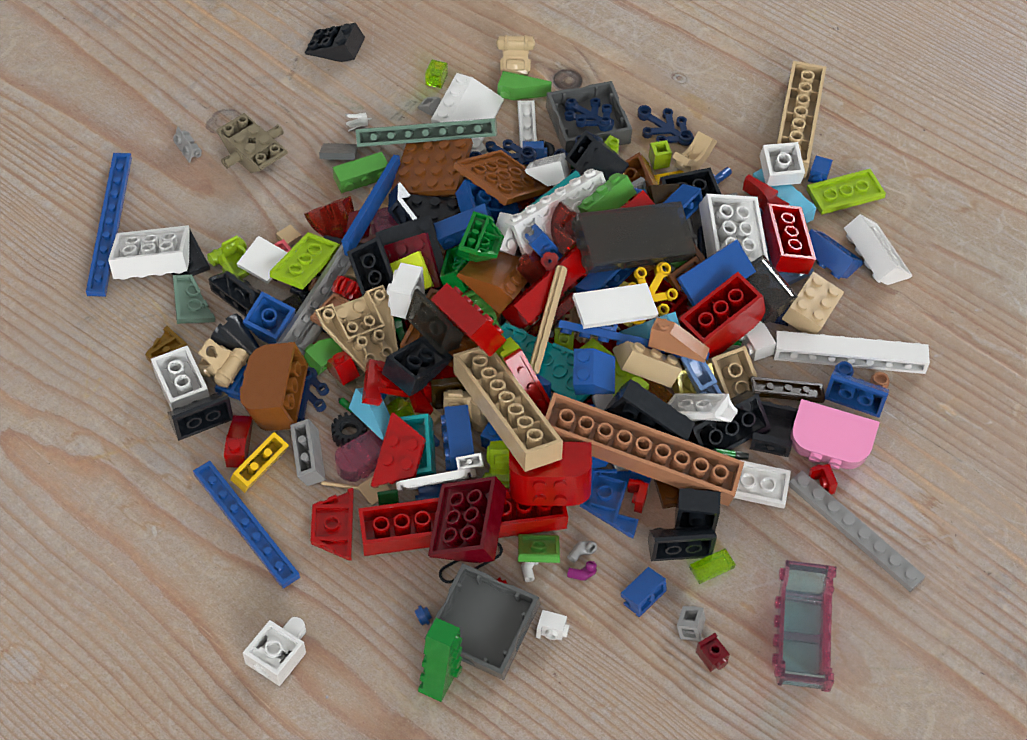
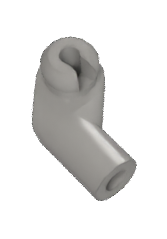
M593 541L578 542L567 558L575 563L581 555L593 554L597 550V544Z

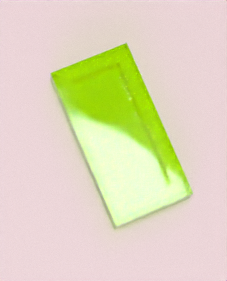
M726 548L691 563L689 568L699 584L734 569L736 564Z

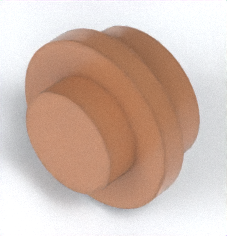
M876 372L871 376L870 383L888 388L890 380L886 373Z

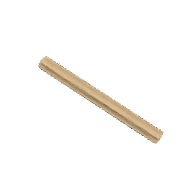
M558 265L556 267L530 360V365L535 374L540 372L567 273L565 266Z

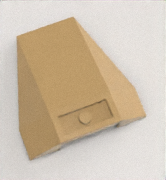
M383 285L365 292L363 297L336 307L332 303L315 310L322 328L364 373L369 359L385 362L387 356L398 350L394 318L391 316L390 307H388L389 296Z

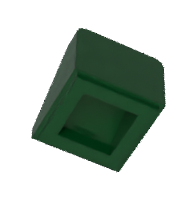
M397 489L377 492L379 506L399 503Z

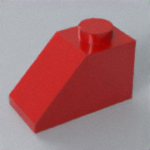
M345 351L336 353L327 360L328 372L343 386L360 376L352 358Z

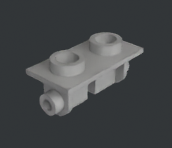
M177 127L173 141L187 161L191 162L192 157H200L202 150L194 143L190 133L185 130L181 131Z

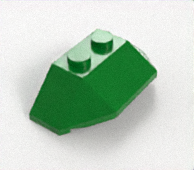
M473 211L458 248V257L474 262L497 258L504 236L493 223L494 220L491 216Z

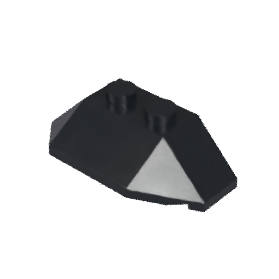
M229 271L214 275L208 279L211 291L245 317L261 294V291L253 288L247 280H243Z

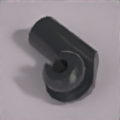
M294 286L290 289V293L299 296L302 303L310 292L307 289L302 290Z

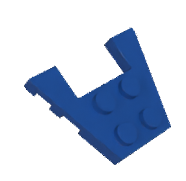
M592 469L591 495L586 502L580 504V507L634 539L639 519L621 515L619 511L629 479H639L649 483L650 486L652 478L630 470Z

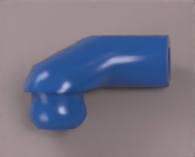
M726 167L714 175L717 184L732 174V170Z

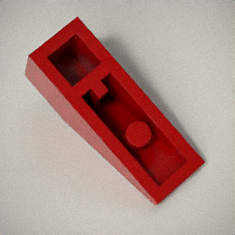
M233 416L224 449L226 467L239 468L248 458L253 426L251 416Z

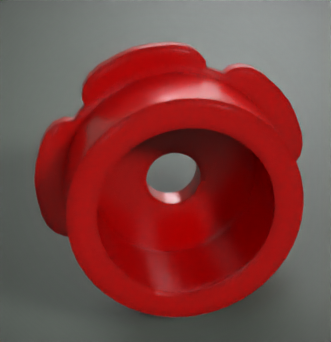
M546 252L543 254L540 263L544 266V269L550 271L559 263V257L556 253Z

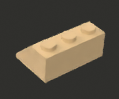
M627 341L613 348L621 370L667 387H672L682 371L678 358L673 355L667 356L654 348L652 350L648 349L641 343Z

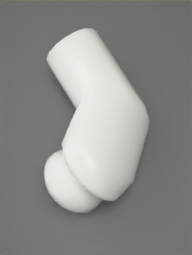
M522 562L521 568L525 582H531L535 579L532 568L534 565L539 564L538 562Z

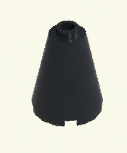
M237 313L232 314L226 318L228 322L224 325L220 323L211 335V339L218 345H223L231 351L235 348H241L250 357L260 346L250 330L243 324L242 317Z

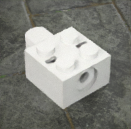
M292 617L282 628L269 620L244 650L245 664L280 686L306 654L305 644L300 640L306 633L304 621L301 618Z

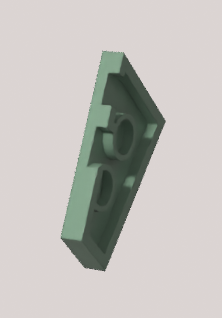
M173 275L177 324L215 322V316L209 310L208 303L203 299L193 276Z

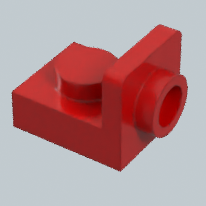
M818 464L810 468L809 476L813 480L819 479L820 486L831 495L835 494L838 483L830 464Z
M629 479L627 491L633 493L632 503L635 504L634 512L642 514L649 483L639 479Z

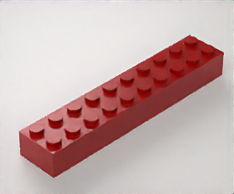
M644 190L635 194L599 227L593 229L559 260L555 268L550 271L547 270L502 311V315L512 326L517 328L522 327L524 329L528 325L535 323L539 319L537 316L544 313L558 265L567 268L560 295L561 299L565 295V291L576 286L580 278L587 276L593 266L599 265L604 260V256L611 254L616 249L615 246L629 238L628 235L638 230L644 220L650 219L654 215L653 211L657 206Z
M507 489L499 538L567 529L568 512L566 506L521 505L512 499L509 489ZM439 498L358 508L364 556L429 548Z

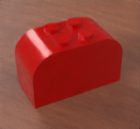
M737 272L679 318L680 325L709 347V358H713L722 354L761 321L765 314L764 298L758 290Z
M563 442L561 460L526 472L509 450V492L515 502L526 506H576L589 499L592 481V442Z

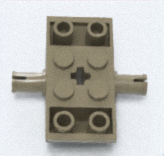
M243 113L217 129L219 137L229 152L228 156L221 159L222 164L227 169L239 162L250 173L261 171L288 154V151L274 140L284 134L282 127H279L278 124L266 132L249 116Z

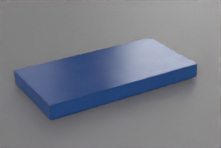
M734 240L676 279L692 306H695L735 273L739 272L746 279L754 274L756 270L739 241Z

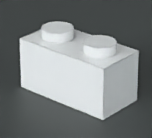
M481 453L456 457L458 470L484 467L483 455Z

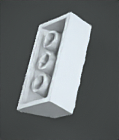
M565 153L534 160L525 169L528 175L547 186L552 185L553 187L568 177L570 173L567 161L565 160Z
M859 214L844 227L847 232L846 237L851 243L855 244V251L860 256H863L865 259L863 261L864 264L873 271L874 274L872 276L878 283L882 282L890 285L913 276L877 223Z

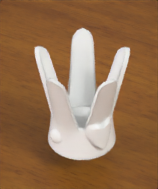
M366 113L345 114L348 118H358L346 122V125L351 128L348 132L360 126H368V120L372 119L367 118Z

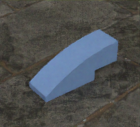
M681 357L683 366L696 393L722 394L717 385L718 381L706 362L703 363Z

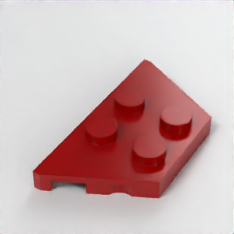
M391 413L370 485L372 488H379L380 485L394 484L401 480L416 478L426 439L395 413Z
M354 488L347 489V492L337 496L335 494L328 497L325 501L312 504L311 544L348 561H352Z

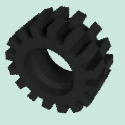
M345 412L343 417L339 414L338 419L335 418L333 420L331 432L336 446L339 447L341 445V449L347 447L348 450H351L352 446H354V449H357L358 444L362 446L363 441L366 442L367 425L355 416L353 412L350 415ZM347 427H353L357 429V432L352 435H345L342 433V430Z

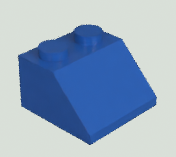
M261 292L243 320V324L260 340L268 344H276L294 317L295 308Z
M594 348L574 349L573 387L575 395L615 394V356Z

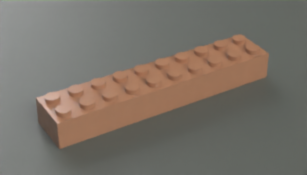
M553 394L545 418L563 442H592V457L677 488L721 492L720 503L729 506L735 497L744 466L743 461L563 395Z

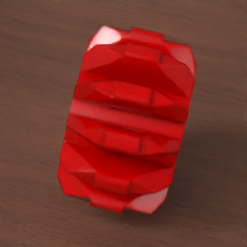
M342 275L337 276L336 280H334L331 288L333 293L349 301L362 297L359 285L354 280Z

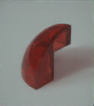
M348 196L325 206L317 207L304 215L311 227L320 235L343 238L345 236L344 229L347 228L349 213L354 212L351 196Z
M561 201L556 206L551 218V236L562 255L569 252L593 228L583 217Z

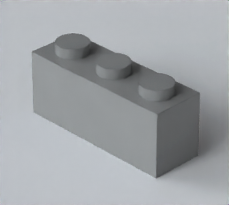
M309 419L290 425L297 477L307 486L325 481L318 428Z

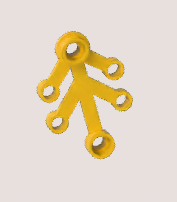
M660 262L654 268L655 277L649 286V290L654 302L673 301L678 296V292L674 288L655 294L663 278L671 273V266L667 262ZM644 267L637 268L634 271V277L637 279L638 284L646 283V269ZM638 271H641L643 275L640 276ZM631 282V283L627 284L626 286L636 285V283ZM669 292L673 293V297H670ZM667 304L659 305L657 307L658 315L668 314L669 306ZM661 307L665 309V313L661 311ZM646 320L633 321L632 323L641 325Z

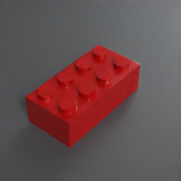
M768 203L761 216L773 270L809 274L816 261L802 207Z
M446 283L430 300L450 321L491 357L507 341L502 336L504 331L497 324L493 326L494 320L487 313L482 315L484 311L477 304L472 306L474 302L467 295L462 297L463 292L457 286L452 288Z

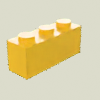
M273 432L232 474L230 480L246 493L286 452L289 445Z

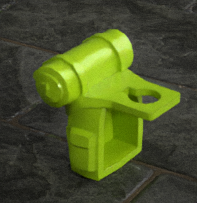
M238 235L223 242L220 248L214 249L207 254L208 262L214 267L221 265L223 272L229 271L241 279L250 275V273L237 266V262L247 249L245 241L238 237Z
M502 440L490 441L486 452L487 463L490 464L489 472H485L482 478L496 476L509 489V449Z

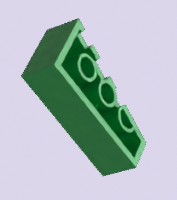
M458 245L447 249L440 279L443 286L446 283L452 288L457 286L464 294L469 287L457 275L469 261L458 257Z

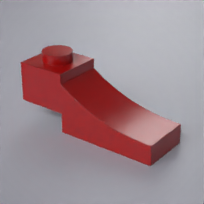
M750 174L745 177L742 190L752 197H758V203L764 210L768 203L789 205V203L777 197L778 190Z

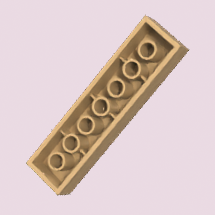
M793 61L777 144L798 142L805 170L804 178H806L826 66Z
M476 347L453 354L454 374L525 472L562 459L563 440L496 352L489 357L482 349Z

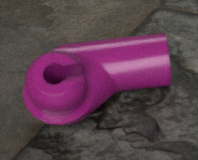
M588 561L581 570L569 567L567 577L586 581L596 574L597 564L594 561Z

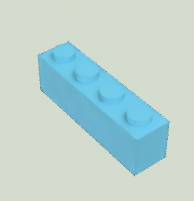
M762 169L753 173V177L765 183ZM791 184L771 186L778 190L777 197L789 203V206L802 207L806 224L814 219L816 207Z

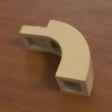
M698 131L693 142L684 153L680 154L675 151L672 157L677 160L674 167L684 172L698 170L709 157L717 140Z

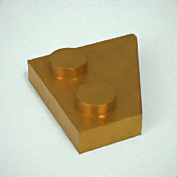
M166 326L163 329L164 334L161 338H156L153 346L149 348L145 356L152 364V358L182 348L188 344L171 328Z

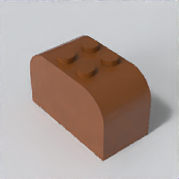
M295 342L263 345L257 348L248 359L247 367L243 374V384L240 387V401L257 426L262 430L291 429L290 425L297 423L308 363Z

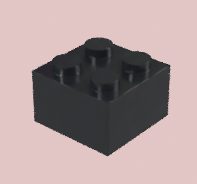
M680 488L675 508L674 528L678 526L687 528L703 525L711 526L716 531L720 515L721 492Z

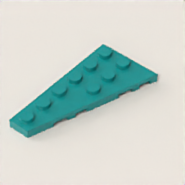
M505 323L502 325L501 329L504 331L505 339L511 337L519 345L530 363L537 337L510 324ZM547 342L539 375L551 382V391L553 393L583 402L590 395H575L573 387L574 351L556 343Z

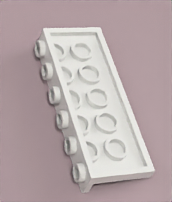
M594 169L585 171L584 175L570 180L569 184L555 189V192L551 195L542 197L539 202L527 206L523 212L512 215L505 222L506 226L512 228L525 261H530L538 256L525 238L526 233L529 236L534 234L531 228L534 224L554 244L559 243L588 225L578 206L586 197L591 196L597 187L606 183L603 172Z

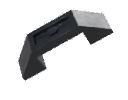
M401 182L389 193L388 212L398 225L417 219L406 204L411 195Z

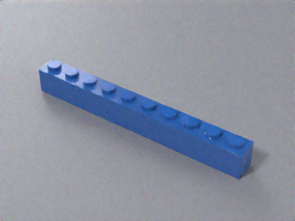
M682 184L653 212L654 215L650 219L641 223L642 226L638 230L632 232L627 240L619 244L611 254L575 286L576 292L618 287L699 208V203L703 200L701 188Z

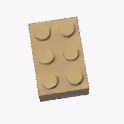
M812 272L782 317V320L802 333L818 334L844 291L815 272Z

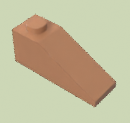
M656 317L651 328L648 347L705 363L709 347L677 323Z

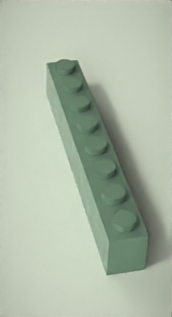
M496 118L355 129L357 147L498 135Z

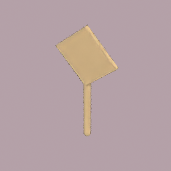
M373 476L359 486L327 481L321 482L322 485L359 490L371 506L378 502L377 492L391 490L387 484L380 485L379 488H372L370 485Z

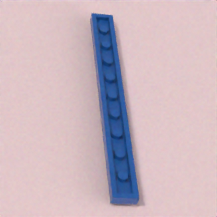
M113 153L86 288L87 296L106 297L111 272L108 259L119 230L132 161L131 153Z

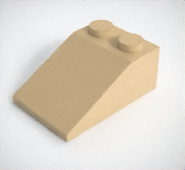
M746 346L706 360L712 363L714 376L718 381L717 385L722 394H729L731 399L746 390L750 391L748 380L750 376L757 377ZM760 397L761 401L766 400V397Z

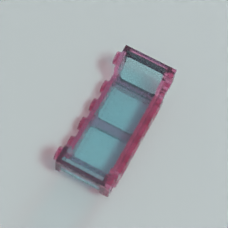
M786 560L784 567L779 569L781 584L779 596L775 597L774 608L778 609V615L774 616V627L777 628V634L773 636V647H776V653H773L772 666H775L774 677H776L777 685L779 686L786 684L821 689L824 692H830L834 684V673H832V668L830 667L832 594L834 592L833 578H836V566Z

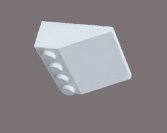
M456 73L431 118V123L495 118L504 98L473 77ZM479 137V139L483 142L485 137Z
M706 194L699 203L707 258L732 241L738 240L753 266L768 264L769 259L758 197Z
M189 225L117 233L108 259L113 279L125 280L130 277L143 278L148 275L161 276L166 273L180 274L187 271L189 265Z

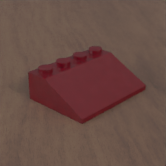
M496 476L441 485L428 552L430 558L471 563L495 561L507 488Z

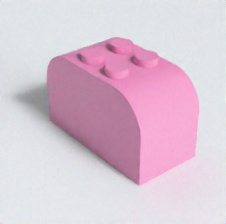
M801 399L790 440L793 441V449L799 455L809 458L808 461L812 463L830 464L832 469L837 470L839 468L855 469L861 466L869 456L880 422Z

